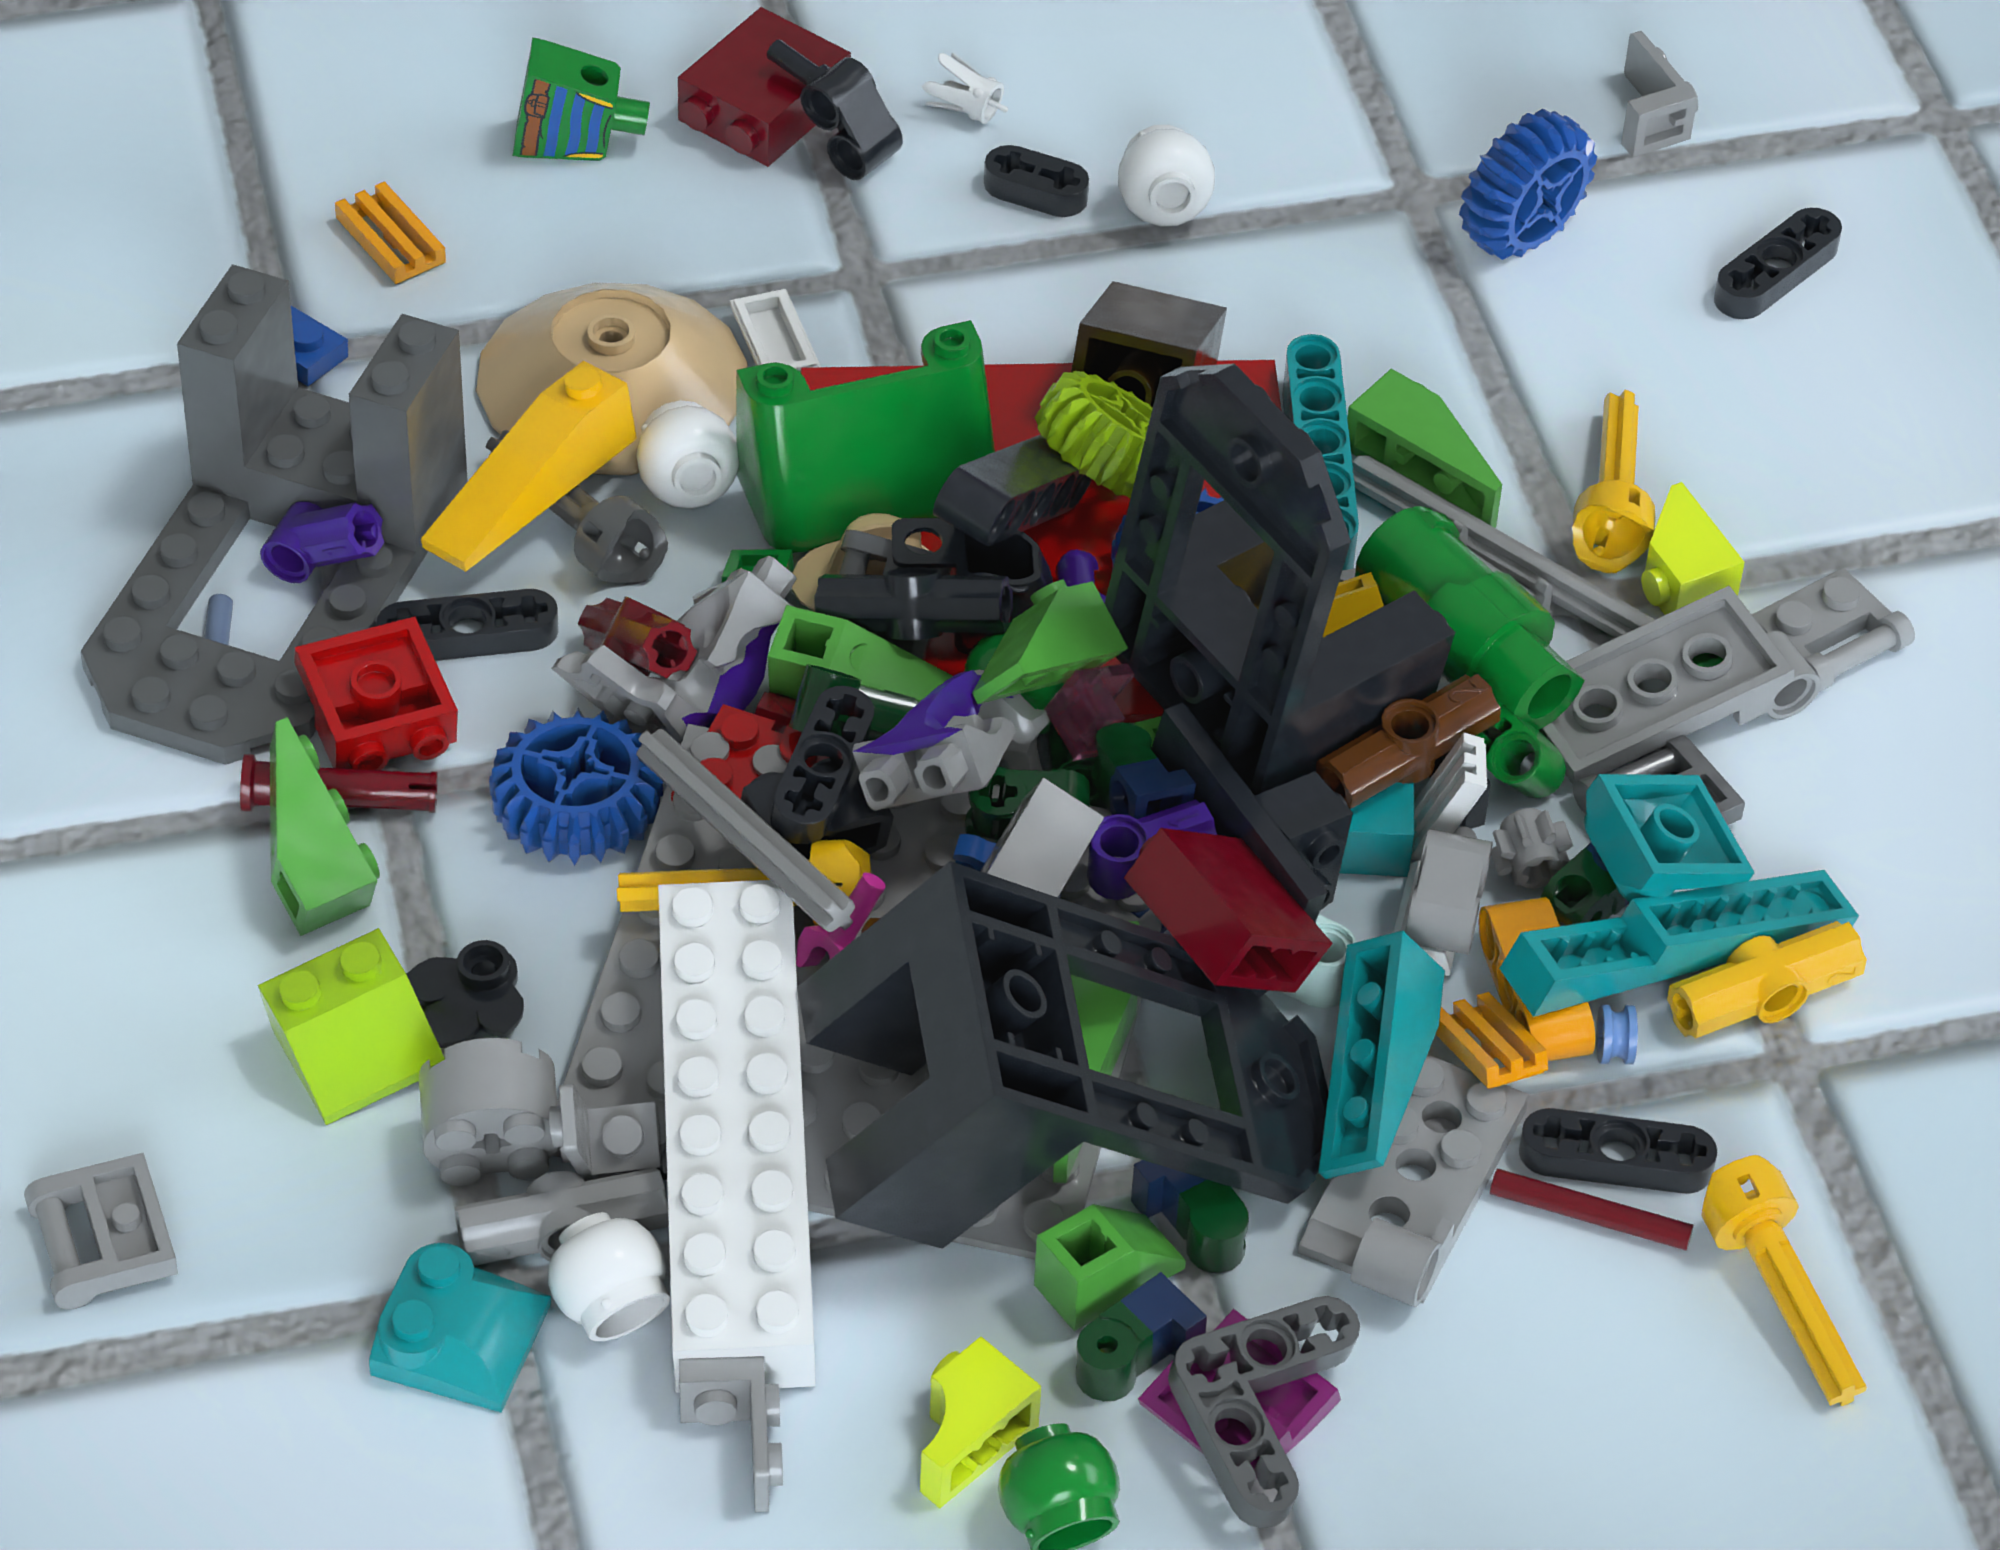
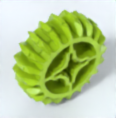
M1074 371L1073 373L1064 372L1057 383L1051 385L1040 402L1041 407L1035 416V420L1041 436L1047 439L1046 441L1050 448L1061 454L1063 461L1071 463L1079 470V474L1087 475L1098 486L1103 485L1109 488L1116 496L1125 495L1130 499L1153 408L1150 404L1137 398L1132 391L1127 392L1118 387L1114 381L1109 383L1098 375H1088L1081 371Z

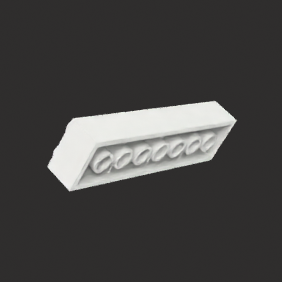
M771 880L658 885L672 1350L675 1392L680 1393L679 1359L764 1356L765 1384H779V1388L816 1386L793 901Z

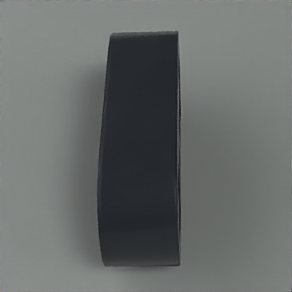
M1014 145L999 146L992 149L986 155L984 162L985 190L997 199L1058 217L1074 216L1081 213L1087 206L1089 176L1087 171L1078 164Z

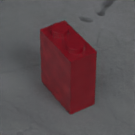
M760 7L678 76V120L692 129L700 131L731 147L736 152L769 167L816 126L808 118L801 105L800 94L806 85L767 58V51L771 44L780 39L816 65L826 64L830 68L845 57L851 58V52Z
M1160 828L1155 835L1142 845L1139 851V858L1124 877L1214 985L1296 993L1333 944L1242 838Z

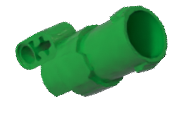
M1419 505L1401 510L1383 522L1363 545L1356 561L1355 577L1371 572L1378 586L1384 606L1415 591L1433 610L1442 614L1448 625L1456 632L1442 676L1449 683H1452L1465 674L1470 677L1478 674L1492 687L1493 695L1501 707L1500 720L1493 726L1503 733L1496 739L1488 735V729L1476 735L1477 737L1484 738V744H1486V768L1496 778L1529 798L1540 799L1550 796L1563 782L1566 765L1560 751L1539 730L1555 721L1568 709L1579 694L1585 681L1549 646L1553 638L1554 619L1510 574L1499 571L1493 572L1458 539L1460 532L1445 514L1434 512L1431 508ZM1535 752V760L1531 769L1525 774L1520 775V766L1524 758L1530 753Z

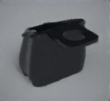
M902 518L892 524L893 562L898 567L952 568L951 575L1008 576L1010 587L1013 590V612L1010 623L1014 618L1034 606L1030 599L1031 595L1053 583L1049 565L1039 545L1024 532L994 545L986 546L939 518ZM930 532L941 539L942 546L934 553L918 554L909 550L905 541L914 533ZM953 633L954 644L958 651L968 655L975 643L992 633Z

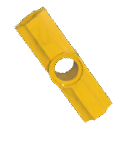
M1836 921L1778 944L1772 937L1763 935L1754 937L1740 945L1729 956L1726 964L1670 984L1667 1001L1672 1010L1673 1021L1684 1037L1692 1035L1696 1039L1756 1015L1763 1023H1775L1796 1012L1804 1004L1808 995L1864 974L1867 959L1862 950L1861 938L1849 922L1841 924Z

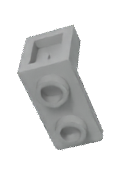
M1642 31L1631 33L1624 74L1642 97L1630 100L1627 103L1621 144L1633 158L1691 139L1694 116L1698 110V96L1693 86L1689 82L1684 81L1668 62L1664 52L1660 48L1655 47Z
M574 1084L559 1085L560 1106H551L549 1108L552 1144L554 1148L560 1147L563 1163H571L577 1174L583 1177L584 1181L655 1167L663 1174L659 1111L655 1101L587 1109Z
M764 1356L679 1359L680 1423L701 1422L706 1425H723L731 1421H751L755 1512H769V1486H783L782 1443H768L767 1427H780L779 1384H765Z

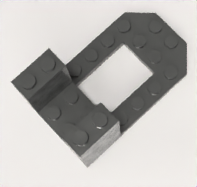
M234 264L228 269L177 343L193 485L81 649L83 670L90 685H94L102 704V711L111 729L225 765L243 760L244 754H251L250 748L270 743L275 723L288 717L298 736L304 734L309 739L312 738L316 732L315 709L295 666L294 648L376 627L379 613L388 605L398 601L427 555L428 551L422 548V536L468 482L459 330L401 314L350 391L349 402L298 387L289 280ZM296 502L313 503L322 509L355 502L361 506L372 504L383 519L382 536L384 544L379 552L372 557L342 562L280 661L177 630L249 519L276 527L290 506Z

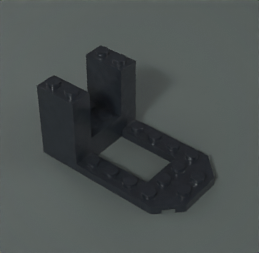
M1236 364L1180 367L1160 377L1104 604L1128 648L1116 656L1118 661L1163 709L1183 702L1252 793L1258 795L1316 771L1318 760L1380 725L1384 710L1391 703L1401 699L1421 701L1435 693L1456 632L1448 625L1442 614L1433 610L1415 591H1412L1323 637L1351 540L1321 451L1314 445L1310 436L1304 430L1298 428L1271 401L1266 391L1262 387L1255 385ZM1204 480H1206L1224 500L1196 514Z
M950 861L797 987L806 1044L910 1076L927 1064L930 1076L925 1082L826 1159L836 1219L943 1249L1083 1142L1289 1204L1304 1193L1316 1180L1315 1175L1319 1172L1329 1091L1316 1036L1298 1015L1288 1021L1265 994L1269 990L1214 985L1173 936ZM1071 975L1201 1017L1207 1054L1211 1063L1220 1110L1089 1069Z

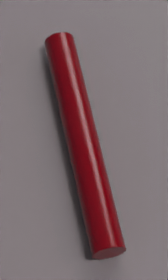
M1498 1168L1495 1171L1490 1188V1194L1685 1251L1688 1249L1694 1228L1693 1224Z

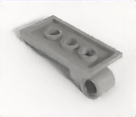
M1727 586L1567 660L1566 662L1585 681L1579 694L1568 709L1555 721L1539 731L1562 754L1566 765L1565 775L1574 784L1575 781L1591 774L1598 775L1612 771L1665 746L1668 740L1681 735L1686 736L1733 714V718L1739 726L1766 713L1773 719L1791 717L1801 712L1815 699L1820 690L1821 681L1787 635L1780 631L1766 633L1732 588ZM1703 653L1715 654L1723 659L1720 664L1713 667H1701L1691 660ZM1652 678L1663 680L1669 685L1663 691L1656 693L1645 692L1637 687L1643 680ZM1593 704L1611 707L1614 710L1612 714L1604 718H1591L1582 711Z
M1427 1055L1384 1166L1332 1178L1310 1217L1308 1226L1299 1243L1298 1253L1351 1274V1282L1410 1306L1417 1307L1420 1303H1424L1527 1110L1529 1094L1507 1085L1489 1089L1471 1071ZM1431 1118H1444L1453 1122L1457 1129L1450 1130L1447 1133H1439L1429 1129L1424 1122ZM1406 1165H1417L1428 1170L1432 1176L1425 1180L1414 1181L1403 1177L1398 1172V1169ZM1380 1213H1391L1399 1216L1405 1222V1225L1399 1227L1377 1217L1373 1221L1371 1218Z

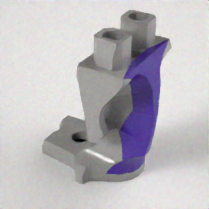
M766 556L757 562L752 572L742 568L731 572L725 582L693 596L694 605L677 620L684 624L685 627L691 629V642L697 650L688 671L680 670L674 672L668 678L661 676L660 678L647 677L605 645L596 648L589 654L575 651L558 658L551 669L601 711L604 710L610 724L627 719L632 733L648 731L650 734H653L657 730L663 729L681 745L688 724L709 728L723 704L744 711L756 696L765 677L771 636L780 624L786 605L792 606L784 598L797 578L775 558Z
M970 670L954 675L914 706L893 729L876 740L854 744L852 753L860 772L858 779L868 806L875 811L941 796L983 789L989 784L1002 758L1007 761L1009 769L1042 771L1037 751V737L1049 722L1046 710L1034 709L1021 694L977 704L972 692L984 670Z

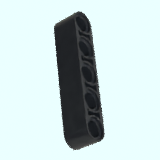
M1040 434L957 467L942 486L934 503L933 515L984 545L991 546L1071 511L1086 493L1092 479L1085 474H1079V470L1071 463L1063 461L1061 454L1050 448L1046 441L1047 439Z

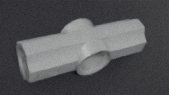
M656 1167L584 1181L583 1177L575 1172L554 1171L535 1179L526 1189V1193L454 1207L460 1248L470 1256L473 1265L540 1253L543 1258L551 1261L552 1255L561 1246L559 1241L560 1234L571 1224L595 1213H607L611 1219L627 1218L637 1221L648 1231L669 1227L665 1187L660 1170H657Z

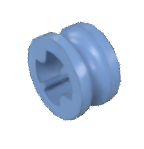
M1600 1004L1596 1030L1598 1062L1600 1064H1609L1610 1059L1613 1057H1620L1624 1064L1633 1065L1636 1059L1638 1039L1635 1006L1625 1005L1621 1012H1614L1611 1010L1610 1005Z

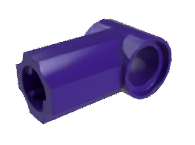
M296 502L290 506L260 550L261 560L265 567L279 579L289 583H302L308 579L315 567L375 556L384 544L382 536L383 519L372 504L361 506L355 502L322 509L313 503Z
M1195 799L1139 819L1122 814L1104 817L1089 844L1087 868L1089 886L1095 893L1106 899L1120 900L1136 894L1124 877L1139 858V851L1142 845L1155 835L1160 828L1217 835L1214 818L1205 802L1199 803Z

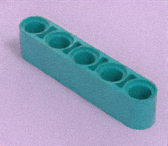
M1316 334L1301 335L1293 339L1287 348L1282 393L1284 414L1298 428L1304 430L1310 436L1314 445L1322 453L1351 540L1343 570L1353 569L1359 520L1340 351L1338 346L1327 337Z

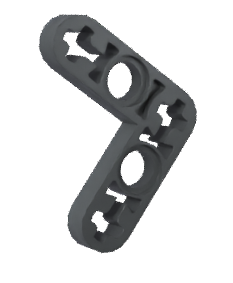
M1330 1296L1315 1297L1192 1337L1182 1343L1171 1364L1168 1376L1170 1389L1232 1510L1240 1520L1250 1526L1263 1529L1275 1527L1282 1523L1289 1515L1299 1490L1296 1472L1255 1393L1336 1367L1346 1361L1359 1336L1360 1322L1352 1307L1339 1298ZM1320 1323L1325 1331L1336 1329L1339 1333L1336 1341L1332 1342L1326 1333L1311 1336L1315 1324ZM1256 1339L1268 1340L1278 1347L1283 1360L1276 1365L1260 1364L1248 1354L1246 1344ZM1305 1340L1301 1351H1299L1298 1341ZM1229 1352L1231 1363L1223 1365ZM1197 1363L1202 1371L1218 1368L1213 1381L1208 1382L1203 1374L1191 1375L1189 1371L1192 1364ZM1221 1419H1237L1250 1430L1252 1439L1244 1445L1228 1444L1216 1433L1214 1425ZM1257 1457H1260L1255 1469L1253 1470L1250 1463L1254 1461ZM1256 1478L1264 1490L1275 1488L1278 1491L1273 1502H1270L1264 1493L1255 1495L1251 1493V1488Z

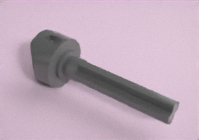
M503 430L499 439L490 437L485 447L492 453L509 430ZM577 485L549 507L552 512L577 531L574 538V553L578 562L603 581L612 583L645 582L653 576L663 562L668 550V541L663 529L654 516L628 496H613L599 503ZM638 542L647 547L643 548L639 553L635 551V546Z

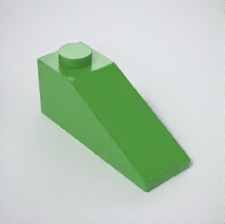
M1391 368L1349 405L1347 420L1351 454L1356 457L1370 456L1496 528L1503 484L1439 395Z
M1059 580L1031 595L1030 599L1034 606L1012 620L972 692L977 704L1081 679L1128 649L1093 581L1068 587L1064 580Z

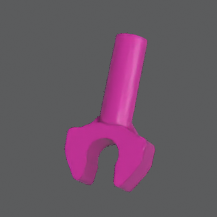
M871 873L862 874L849 896L855 904V909L850 915L853 923L846 930L838 927L833 932H827L820 925L805 927L798 939L796 965L800 968L817 966L824 958L826 951L829 954V958L832 959L856 938L885 890L886 885L883 880Z

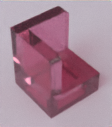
M1128 663L1076 670L1044 708L1074 760L1097 757L1098 751L1095 745L1097 731L1104 726L1124 721L1125 717L1114 700L1135 676Z

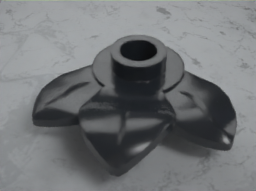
M490 940L472 942L459 952L457 958H429L406 973L420 1005L428 1007L425 1016L440 1048H447L456 1043L471 1040L481 1028L494 1036L506 1037L518 1026L523 1017L524 999L515 988L518 981L516 961L506 948L497 942Z

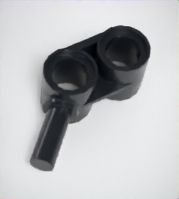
M780 39L771 44L767 51V58L806 85L801 91L800 99L803 110L808 118L823 130L832 131L836 128L839 132L829 138L827 153L832 164L843 176L851 180H860L901 149L903 136L900 127L886 108L876 89L873 76L861 62L845 57L831 68L826 64L818 66Z

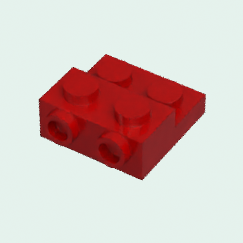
M416 617L294 648L295 666L315 709V728L333 768L382 770L390 759L413 754L419 760H430L443 754L449 744L457 742L458 709Z

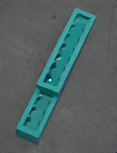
M1825 870L1674 892L1667 897L1648 896L1634 898L1630 901L1621 917L1521 932L1499 969L1531 1015L1536 1017L1726 963L1735 949L1754 937L1770 936L1778 944L1836 921L1841 924L1849 922L1853 927L1859 914Z

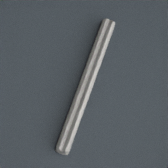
M1357 456L1352 461L1355 489L1397 513L1403 509L1419 505L1431 508L1434 512L1445 514L1452 522L1454 520L1459 521L1468 528L1467 547L1472 552L1503 573L1510 574L1517 582L1534 592L1536 581L1541 577L1553 587L1551 599L1553 603L1612 637L1617 638L1655 620L1370 456Z
M659 729L653 734L645 731L640 735L638 740L642 745L637 751L639 760L827 932H833L838 927L846 930L851 926L853 920L850 918V915L855 909L853 900L663 729Z

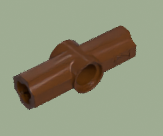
M1465 674L1421 701L1401 699L1391 703L1384 710L1380 725L1318 760L1316 763V773L1334 792L1339 793L1347 802L1349 809H1352L1396 782L1415 784L1425 780L1432 774L1436 759L1449 752L1463 733L1476 736L1498 723L1501 707L1493 695L1492 687L1478 674L1472 677Z

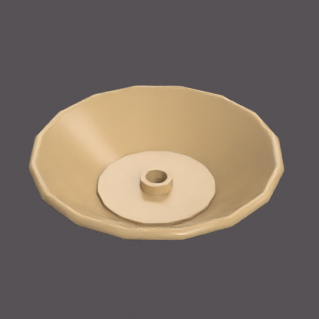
M595 282L545 294L507 317L480 353L476 393L493 429L501 435L503 430H511L541 392L583 360L617 377L628 385L637 439L593 474L634 475L639 473L636 453L642 431L641 426L653 411L666 403L679 400L696 402L723 418L729 426L736 416V370L747 368L748 362L731 329L695 300L647 284Z

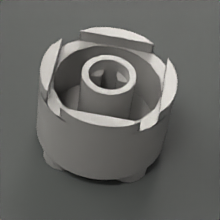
M481 1038L463 1041L445 1048V1060L432 1068L430 1067V1060H427L422 1065L419 1071L423 1151L428 1161L440 1169V1178L443 1182L454 1186H466L477 1182L481 1178V1174L509 1172L514 1178L530 1180L536 1179L549 1171V1158L558 1149L554 1148L552 1144L549 1108L558 1105L555 1067L548 1054L539 1049L538 1059L522 1053V1042L507 1038Z

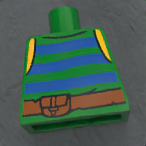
M532 37L512 156L600 161L606 157L611 130L645 135L650 102L618 96L621 67L616 62Z

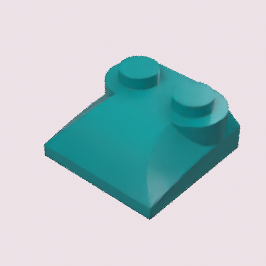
M1598 774L1586 790L1585 830L1616 884L1618 892L1628 902L1634 898L1648 896L1667 897L1675 890L1748 882L1755 874L1699 775Z
M433 1243L423 1246L408 1258L379 1318L369 1357L370 1376L502 1413L551 1306V1296L512 1280L475 1268L470 1256L458 1246L448 1243Z

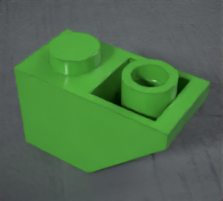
M1092 1204L1037 1235L1034 1286L1072 1330L1076 1331L1098 1318L1101 1313L1158 1273L1162 1272L1169 1278L1184 1270L1186 1260L1145 1214Z

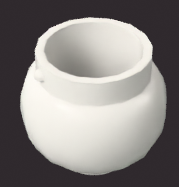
M1168 124L1153 125L1139 131L1129 141L1119 164L1118 187L1126 206L1142 221L1160 227L1178 226L1194 219L1207 206L1214 191L1215 167L1206 147L1191 134Z
M679 400L666 403L653 411L641 426L642 431L636 453L639 474L645 485L657 499L673 507L693 509L709 505L722 497L734 482L739 467L736 437L720 416L696 402Z
M595 1213L576 1221L560 1234L559 1241L561 1246L552 1255L549 1264L548 1285L558 1307L571 1320L582 1324L591 1340L607 1341L633 1332L649 1323L669 1305L671 1296L663 1283L666 1273L663 1252L654 1236L637 1221L627 1218L611 1219L607 1213Z

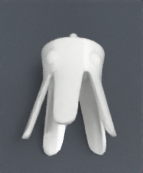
M940 53L938 56L939 63L966 85L952 80L945 81L944 84L928 81L922 85L926 93L952 103L926 102L925 105L965 112L969 114L970 119L978 120L983 124L988 123L998 109L1003 112L1008 111L1006 106L1000 104L1004 94V84L997 82L993 77L985 78L954 53H952L951 57Z

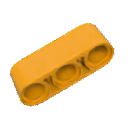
M1542 897L1481 907L1478 919L1481 946L1502 1006L1547 1050L1548 1061L1593 1054L1596 1040L1595 1027L1588 1002L1533 1017L1499 969L1521 932L1560 926L1550 900Z

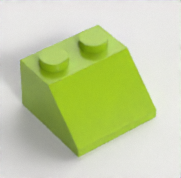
M379 928L257 985L272 1030L326 1125L418 1082L419 1071L427 1060H430L431 1068L445 1060L412 985Z

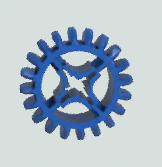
M1543 108L1534 115L1530 113L1523 115L1518 125L1510 123L1507 125L1505 134L1499 139L1494 138L1489 151L1485 155H1480L1481 162L1477 169L1469 173L1471 183L1461 195V198L1465 201L1459 211V215L1463 218L1462 229L1469 234L1470 239L1477 243V246L1488 254H1494L1502 260L1512 255L1522 257L1528 249H1536L1543 242L1550 240L1558 230H1564L1565 222L1570 216L1576 215L1575 209L1580 200L1587 197L1585 188L1594 179L1595 173L1591 169L1595 166L1598 157L1594 153L1595 142L1588 137V134L1580 128L1578 123L1568 116H1562L1556 111L1549 112Z
M579 707L573 717L561 718L552 710L548 723L542 724L528 719L524 733L510 732L506 747L497 749L494 768H492V775L489 777L492 811L496 815L497 822L503 823V829L508 840L520 839L526 854L543 848V853L548 862H551L559 854L568 855L574 866L581 855L592 854L601 863L607 849L611 848L625 854L629 839L644 840L648 824L654 823L660 806V797L663 796V781L637 756V751L642 745L638 738L642 733H632L627 719L610 724L604 710L594 718H585Z

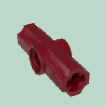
M624 597L622 602L606 598L599 604L586 605L577 623L584 635V646L593 651L605 645L647 677H649L650 673L668 678L674 672L680 670L688 671L697 653L691 642V629L629 597Z

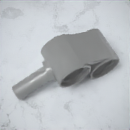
M1459 827L1453 834L1428 829L1419 867L1417 885H1415L1405 930V933L1418 945L1466 955L1470 953L1480 899L1482 898L1493 846L1491 841L1477 839L1475 832L1471 828Z

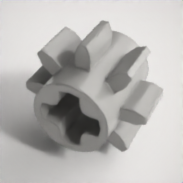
M1535 808L1517 810L1502 821L1500 830H1494L1492 833L1497 846L1492 848L1491 856L1499 876L1511 873L1515 886L1521 885L1526 888L1544 887L1570 861L1566 851L1573 847V843L1564 821L1552 823L1549 812L1546 810L1543 812Z

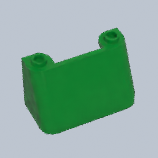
M971 320L941 326L925 335L921 343L923 367L810 390L800 371L783 363L773 362L736 370V445L739 459L736 475L761 533L770 546L775 549H792L793 553L810 551L827 543L841 540L850 523L860 516L872 513L890 514L899 518H937L933 515L934 503L951 473L960 465L995 452L981 340Z

